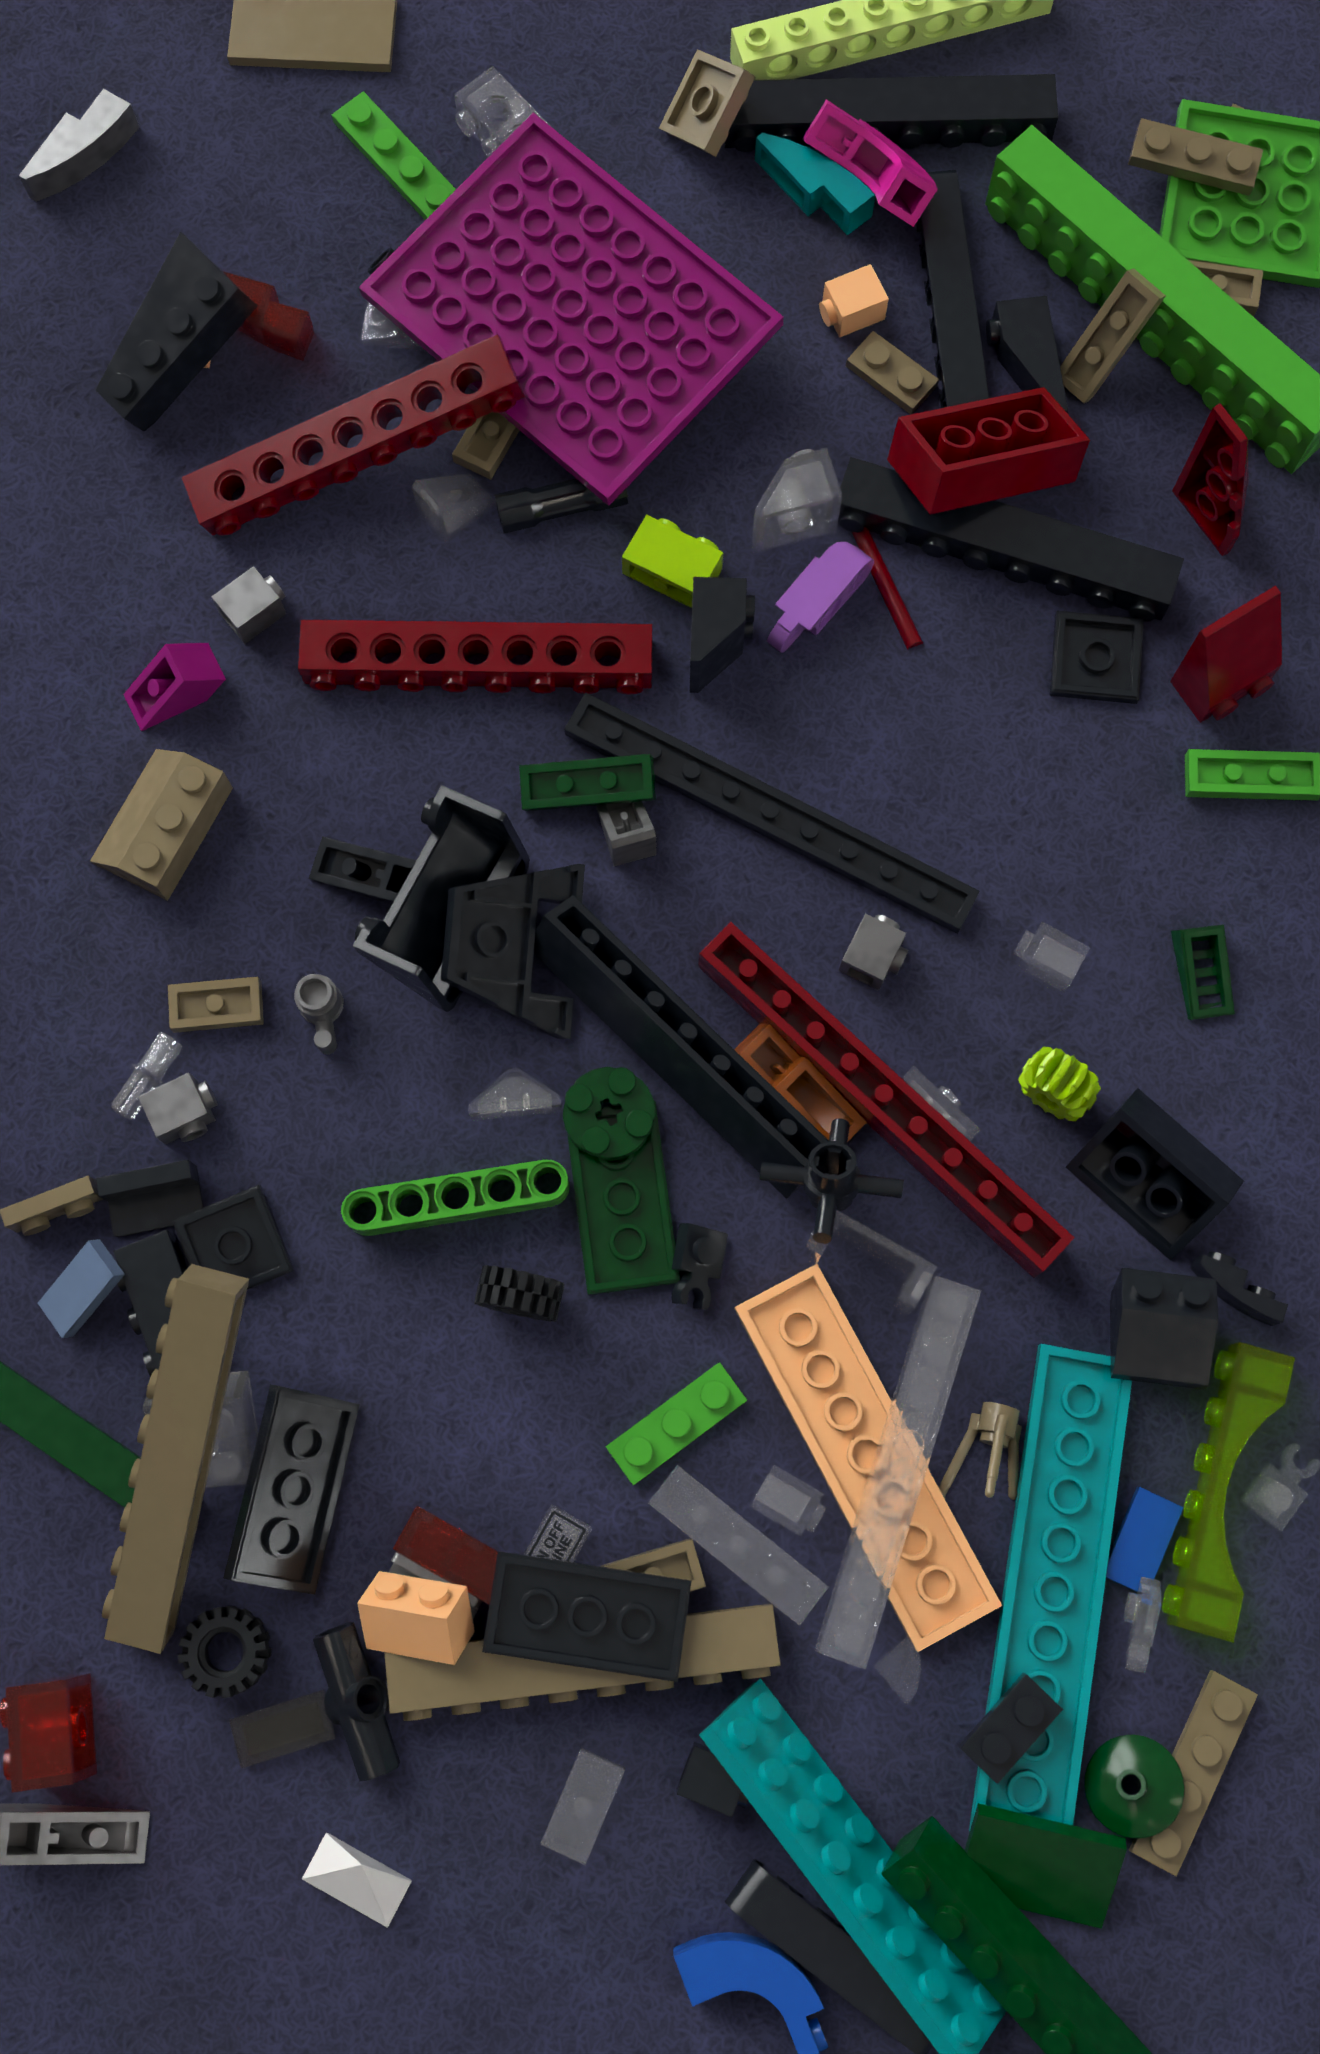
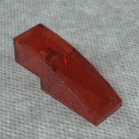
M224 272L258 305L238 329L253 340L279 353L304 361L314 335L309 312L280 304L273 285Z
M416 1506L393 1549L450 1583L467 1586L468 1593L490 1605L498 1550L437 1515Z

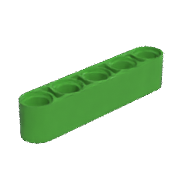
M538 1160L358 1189L345 1197L341 1206V1214L344 1222L354 1232L362 1236H373L553 1207L566 1199L569 1193L570 1182L565 1168L560 1163L554 1160ZM546 1173L558 1175L561 1179L559 1189L552 1194L540 1193L536 1189V1182L541 1175ZM508 1180L515 1185L513 1196L504 1202L493 1200L490 1196L493 1185L498 1181ZM457 1187L466 1189L469 1192V1199L462 1208L450 1209L446 1207L445 1197L451 1189ZM418 1195L422 1197L423 1205L420 1212L411 1217L401 1215L399 1211L400 1204L406 1196ZM364 1202L374 1203L376 1205L374 1219L366 1224L356 1223L354 1219L356 1208Z

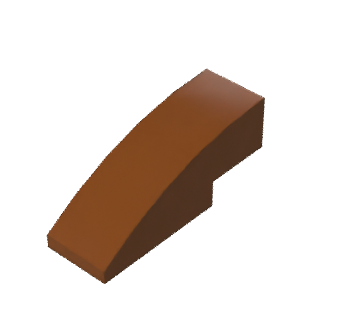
M759 1024L734 1049L828 1140L831 1123L834 1119H845L849 1122L848 1141L867 1123L806 1057L799 1056L770 1024Z

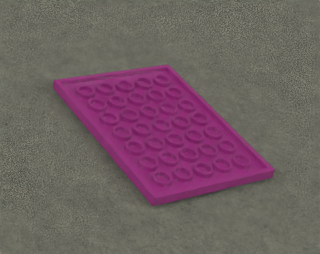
M534 112L359 286L363 298L437 361L498 334L525 395V398L516 401V404L511 409L500 414L608 506L783 326V316ZM473 382L468 387L476 392L480 389L482 382Z

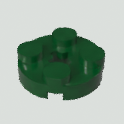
M602 1067L591 1070L578 1078L574 1085L566 1092L563 1108L564 1125L573 1144L584 1153L586 1152L591 1156L608 1161L623 1159L637 1152L644 1145L652 1131L655 1119L653 1097L646 1084L627 1068ZM610 1102L612 1106L619 1105L623 1112L616 1115V1124L609 1125L606 1119L598 1121L596 1114L602 1111L601 1104Z

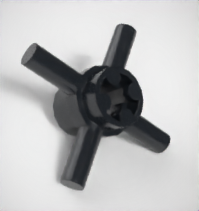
M834 1119L832 1121L829 1141L818 1144L811 1151L809 1163L806 1167L762 1162L760 1180L804 1186V1191L809 1201L817 1208L813 1239L821 1244L831 1242L836 1213L847 1209L852 1204L857 1193L902 1199L904 1180L860 1174L856 1166V1155L847 1146L850 1124L845 1119Z

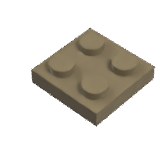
M697 49L659 129L716 157L722 144L728 137L729 130L741 105L747 99L755 76L741 67Z

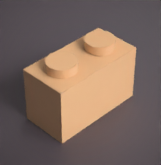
M379 1571L357 1603L366 1649L455 1665L475 1632L467 1586Z

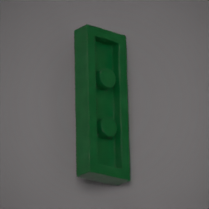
M651 754L519 765L522 810L524 811L656 800L654 763Z

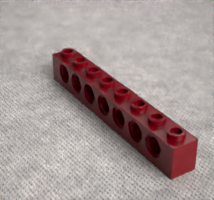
M497 334L182 477L199 524L212 535H230L241 528V524L255 518L273 516L280 510L281 506L295 500L305 501L311 499L319 493V489L330 484L351 481L358 475L359 471L373 465L383 466L389 464L397 458V454L413 447H427L434 443L438 436L446 432L467 429L475 424L478 418L491 412L501 413L507 411L516 404V401L525 398L508 353ZM477 381L482 382L478 391L473 394H465L468 385ZM436 399L442 400L438 409L433 412H425L427 405L431 401ZM395 417H402V421L397 428L386 430L390 420ZM363 435L361 442L357 446L347 448L348 442L353 436ZM323 452L322 459L317 464L308 465L310 458L315 453ZM284 469L281 479L275 483H270L273 473ZM240 487H245L243 495L239 499L231 501L234 491Z
M301 620L298 670L304 684H310V687L320 691L334 690L336 685H354L356 689L361 691H376L380 689V685H397L400 690L407 692L421 691L424 689V686H441L443 690L448 692H464L468 689V686H485L487 691L494 693L509 692L511 687H529V690L532 692L545 694L555 691V687H573V691L580 694H585V692L593 694L598 692L599 688H616L619 693L633 695L641 693L643 688H652V624ZM353 652L356 654L355 658L350 662H337L338 657L343 653ZM388 653L400 655L393 663L386 664L380 662L381 658ZM433 653H439L444 656L436 664L423 662L428 655ZM474 654H484L488 657L483 663L478 665L467 662ZM520 654L531 657V660L524 665H515L510 662L513 657ZM561 655H570L575 658L573 663L566 666H561L554 662ZM607 655L619 659L612 666H603L597 662L601 657Z

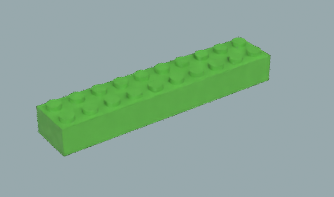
M1033 125L1027 128L997 155L985 202L991 217L998 223L1006 222L1017 232L1020 242L1030 250L1036 249L1048 259V264L1052 271L1061 277L1066 275L1078 286L1081 296L1089 303H1098L1102 307L1126 271L1133 268L1165 294L1164 300L1136 337L1140 340L1141 348L1147 355L1153 358L1159 357L1171 368L1173 377L1183 385L1190 384L1202 395L1204 404L1210 410L1221 403L1248 440L1252 439L1265 450V456L1272 465L1278 468L1284 467L1293 474L1320 448V374Z

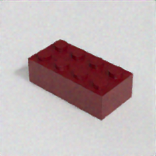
M1042 387L898 417L887 460L931 515L1075 482L1090 439L1047 389Z

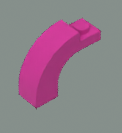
M827 99L803 137L804 142L850 171L865 183L876 195L880 206L914 227L938 190L932 177L899 146L862 119L858 121Z

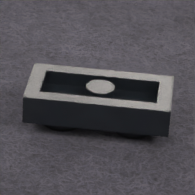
M1022 1673L958 1747L998 1784L1063 1709L1027 1674Z

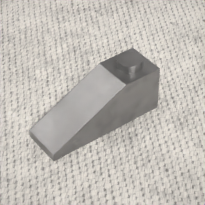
M0 1804V1866L145 1863L150 1811L51 1804Z

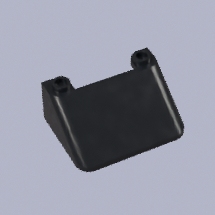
M441 785L435 798L432 797L427 801L421 814V822L428 825L432 832L384 920L370 917L363 918L356 929L353 947L360 955L437 1008L449 1012L455 1007L463 992L441 981L449 889L527 874L530 858L506 813Z

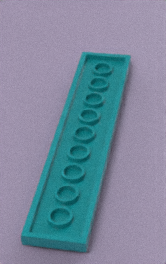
M1046 1344L1038 1345L986 1714L1022 1673L1027 1674L1063 1710L998 1784L978 1766L969 1832L978 1803L1068 1825H1073L1132 1385L1130 1380L1111 1378V1356Z

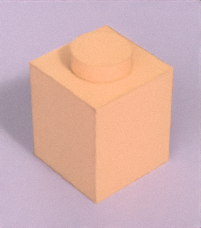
M869 264L825 282L823 300L819 303V309L826 326L833 325L840 338L885 320L889 298L872 265Z

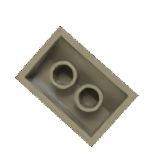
M156 749L90 862L168 901L233 789L225 773L185 752Z

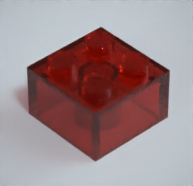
M90 1673L30 1681L5 1688L6 1697H3L1 1700L0 1719L3 1728H8L9 1749H6L4 1752L3 1771L6 1780H11L12 1793L71 1785L97 1774Z

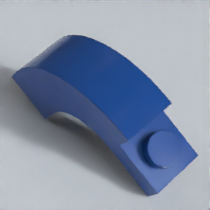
M725 1932L704 1935L673 1948V1956L692 2007L726 1992H752L766 1998L779 2010L787 2024L798 2054H821V2051L829 2048L818 2018L816 2017L808 2021L806 2017L824 2009L819 1993L801 1965L778 1946L756 1936Z

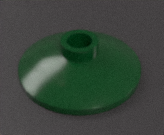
M1122 1735L1110 1739L1092 1755L1085 1773V1794L1092 1812L1106 1828L1118 1835L1136 1839L1155 1836L1166 1830L1181 1811L1185 1795V1785L1181 1769L1173 1755L1164 1746L1150 1738L1140 1735ZM1130 1775L1137 1776L1141 1782V1789L1135 1795H1128L1123 1788L1125 1778Z

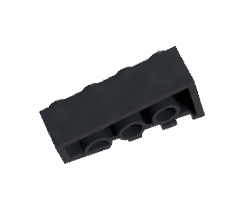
M180 232L101 378L96 391L125 420L142 431H146L160 418L258 305L201 249Z

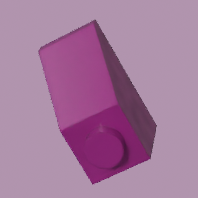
M208 643L165 644L123 695L140 730L144 731L207 701L226 678Z

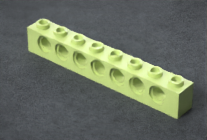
M841 0L731 28L730 59L732 64L754 75V80L796 79L1050 14L1054 0Z

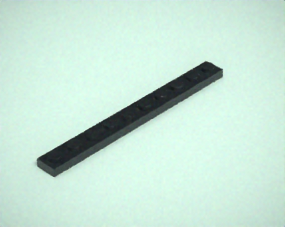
M586 692L564 729L566 736L607 757L651 754L653 756L655 781L957 934L980 892Z

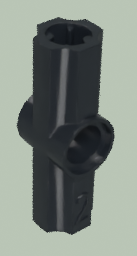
M354 1622L345 1623L315 1635L313 1642L329 1687L324 1700L325 1712L334 1724L342 1727L359 1781L371 1780L393 1771L399 1767L400 1760L385 1717L389 1704L388 1690L383 1681L371 1675Z

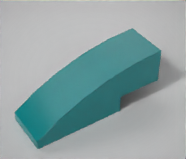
M761 133L756 137L755 161L807 216L821 207L846 235L872 217L876 195L860 179L844 167L817 151L788 139L766 133Z

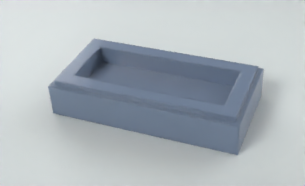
M100 1239L88 1240L40 1299L38 1305L61 1338L74 1337L125 1274Z

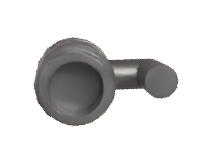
M310 974L298 982L294 993V1000L301 1015L308 1022L315 1024L316 1034L314 1042L322 1053L331 1054L337 1047L333 1021L340 1016L344 999L340 990L328 977L321 974Z

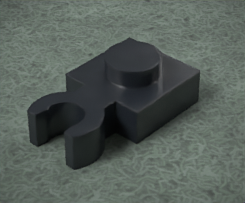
M681 1223L679 1225L671 1269L683 1273L681 1280L675 1284L672 1290V1303L687 1304L688 1294L692 1290L695 1295L693 1308L708 1309L711 1303V1290L707 1285L708 1278L720 1279L728 1233L691 1223Z

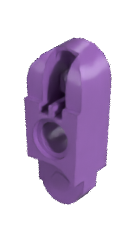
M836 542L820 558L815 556L776 602L775 606L781 609L784 614L770 632L767 642L780 653H783L805 629L817 635L865 581L873 568L874 559L848 542Z

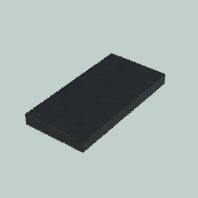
M270 1384L225 1568L224 1579L315 1595L360 1404Z
M498 1551L482 1652L678 1682L692 1580Z

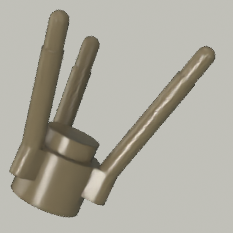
M983 1402L981 1414L971 1413L968 1429L939 1486L944 1498L979 1432L981 1433L979 1441L992 1446L985 1488L986 1497L991 1498L994 1496L1003 1448H1008V1496L1011 1500L1016 1499L1019 1481V1440L1022 1426L1018 1425L1020 1416L1018 1409L1004 1404Z

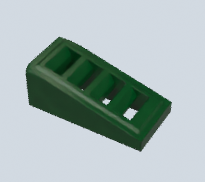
M1224 925L1171 931L1188 1020L1235 1014ZM1209 941L1210 949L1192 951L1191 942ZM1212 958L1213 967L1194 969L1193 960ZM1216 976L1217 984L1196 986V978ZM1220 994L1221 1002L1202 1005L1198 1003V996Z

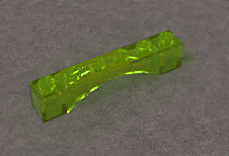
M1242 1342L1228 1345L1227 1351L1222 1350L1219 1353L1214 1371L1215 1378L1221 1379L1217 1397H1210L1204 1415V1423L1211 1425L1207 1444L1202 1442L1199 1444L1194 1459V1470L1200 1472L1197 1489L1189 1490L1184 1504L1183 1516L1190 1519L1186 1538L1181 1536L1178 1538L1173 1553V1564L1179 1566L1175 1585L1169 1584L1163 1597L1162 1611L1168 1614L1166 1623L1168 1625L1234 1643L1244 1593L1233 1571L1226 1545L1224 1509L1227 1486L1235 1462L1249 1437L1267 1417L1285 1405L1295 1357Z

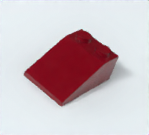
M1276 585L1202 629L1170 682L1200 723L1212 715L1216 721L1226 717L1239 706L1236 702L1247 694L1252 699L1257 698L1275 684L1272 678L1282 665L1281 592Z

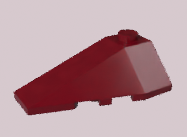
M1221 403L1212 408L1172 491L1223 557L1231 551L1240 535L1249 480L1248 438Z

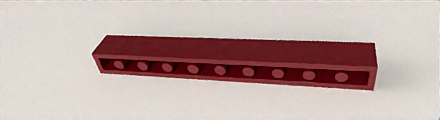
M732 922L699 953L698 967L759 1024H770L799 1056L806 1057L872 1129L1033 1278L1044 1272L1075 1238Z

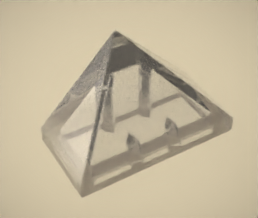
M518 1067L507 1069L468 1104V1111L472 1121L563 1112L560 1095Z

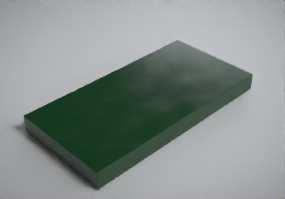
M655 1101V1119L651 1133L644 1145L637 1152L626 1158L608 1161L591 1156L577 1148L568 1136L588 1295L676 1284L680 1281L679 1271L671 1269L675 1242ZM619 1105L603 1107L602 1111L596 1114V1118L598 1121L606 1119L609 1125H614L617 1123L616 1115L623 1111Z

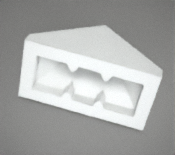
M327 1832L302 1877V1880L387 1928L412 1882L409 1878Z

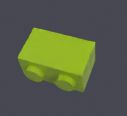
M647 514L622 555V574L691 608L693 577H718L723 566V552L712 541L703 537L694 538L682 532L672 521L664 518L657 520Z

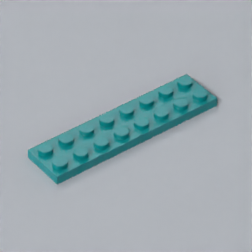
M758 1679L745 1689L699 1736L939 2054H978L1006 2013V2010L882 1876L881 1872L893 1851L787 1714L777 1698L771 1693L762 1679Z

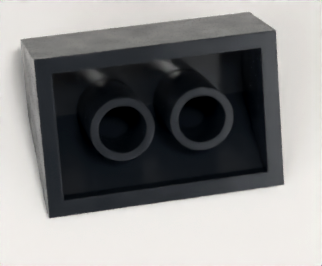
M1139 1088L1113 1113L1066 1166L1070 1172L1169 1260H1172L1231 1202L1244 1182L1241 1177Z

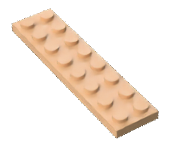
M818 1264L736 1306L734 1309L915 1651L919 1652L1001 1607L1000 1600Z

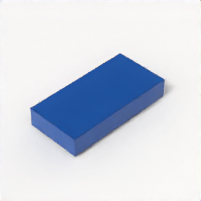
M1136 1487L1109 1552L1106 1578L1143 1596H1148L1184 1507L1144 1488Z

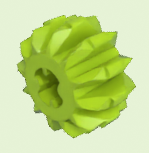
M1042 1047L1032 1058H1029L1018 1078L1022 1092L1032 1099V1104L1039 1105L1045 1113L1050 1112L1058 1119L1065 1118L1068 1121H1077L1087 1110H1090L1097 1100V1094L1101 1090L1098 1077L1087 1069V1064L1081 1063L1074 1055L1070 1056L1060 1048Z

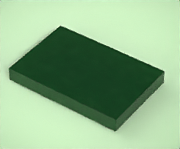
M979 1803L965 1846L967 1855L978 1864L1018 1909L1101 1929L1127 1851L1126 1838Z

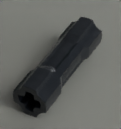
M577 479L534 489L524 487L494 494L504 534L534 527L542 521L588 510L601 511L628 504L627 489L608 506Z

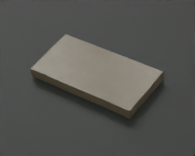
M234 0L227 54L229 65L391 72L397 0Z

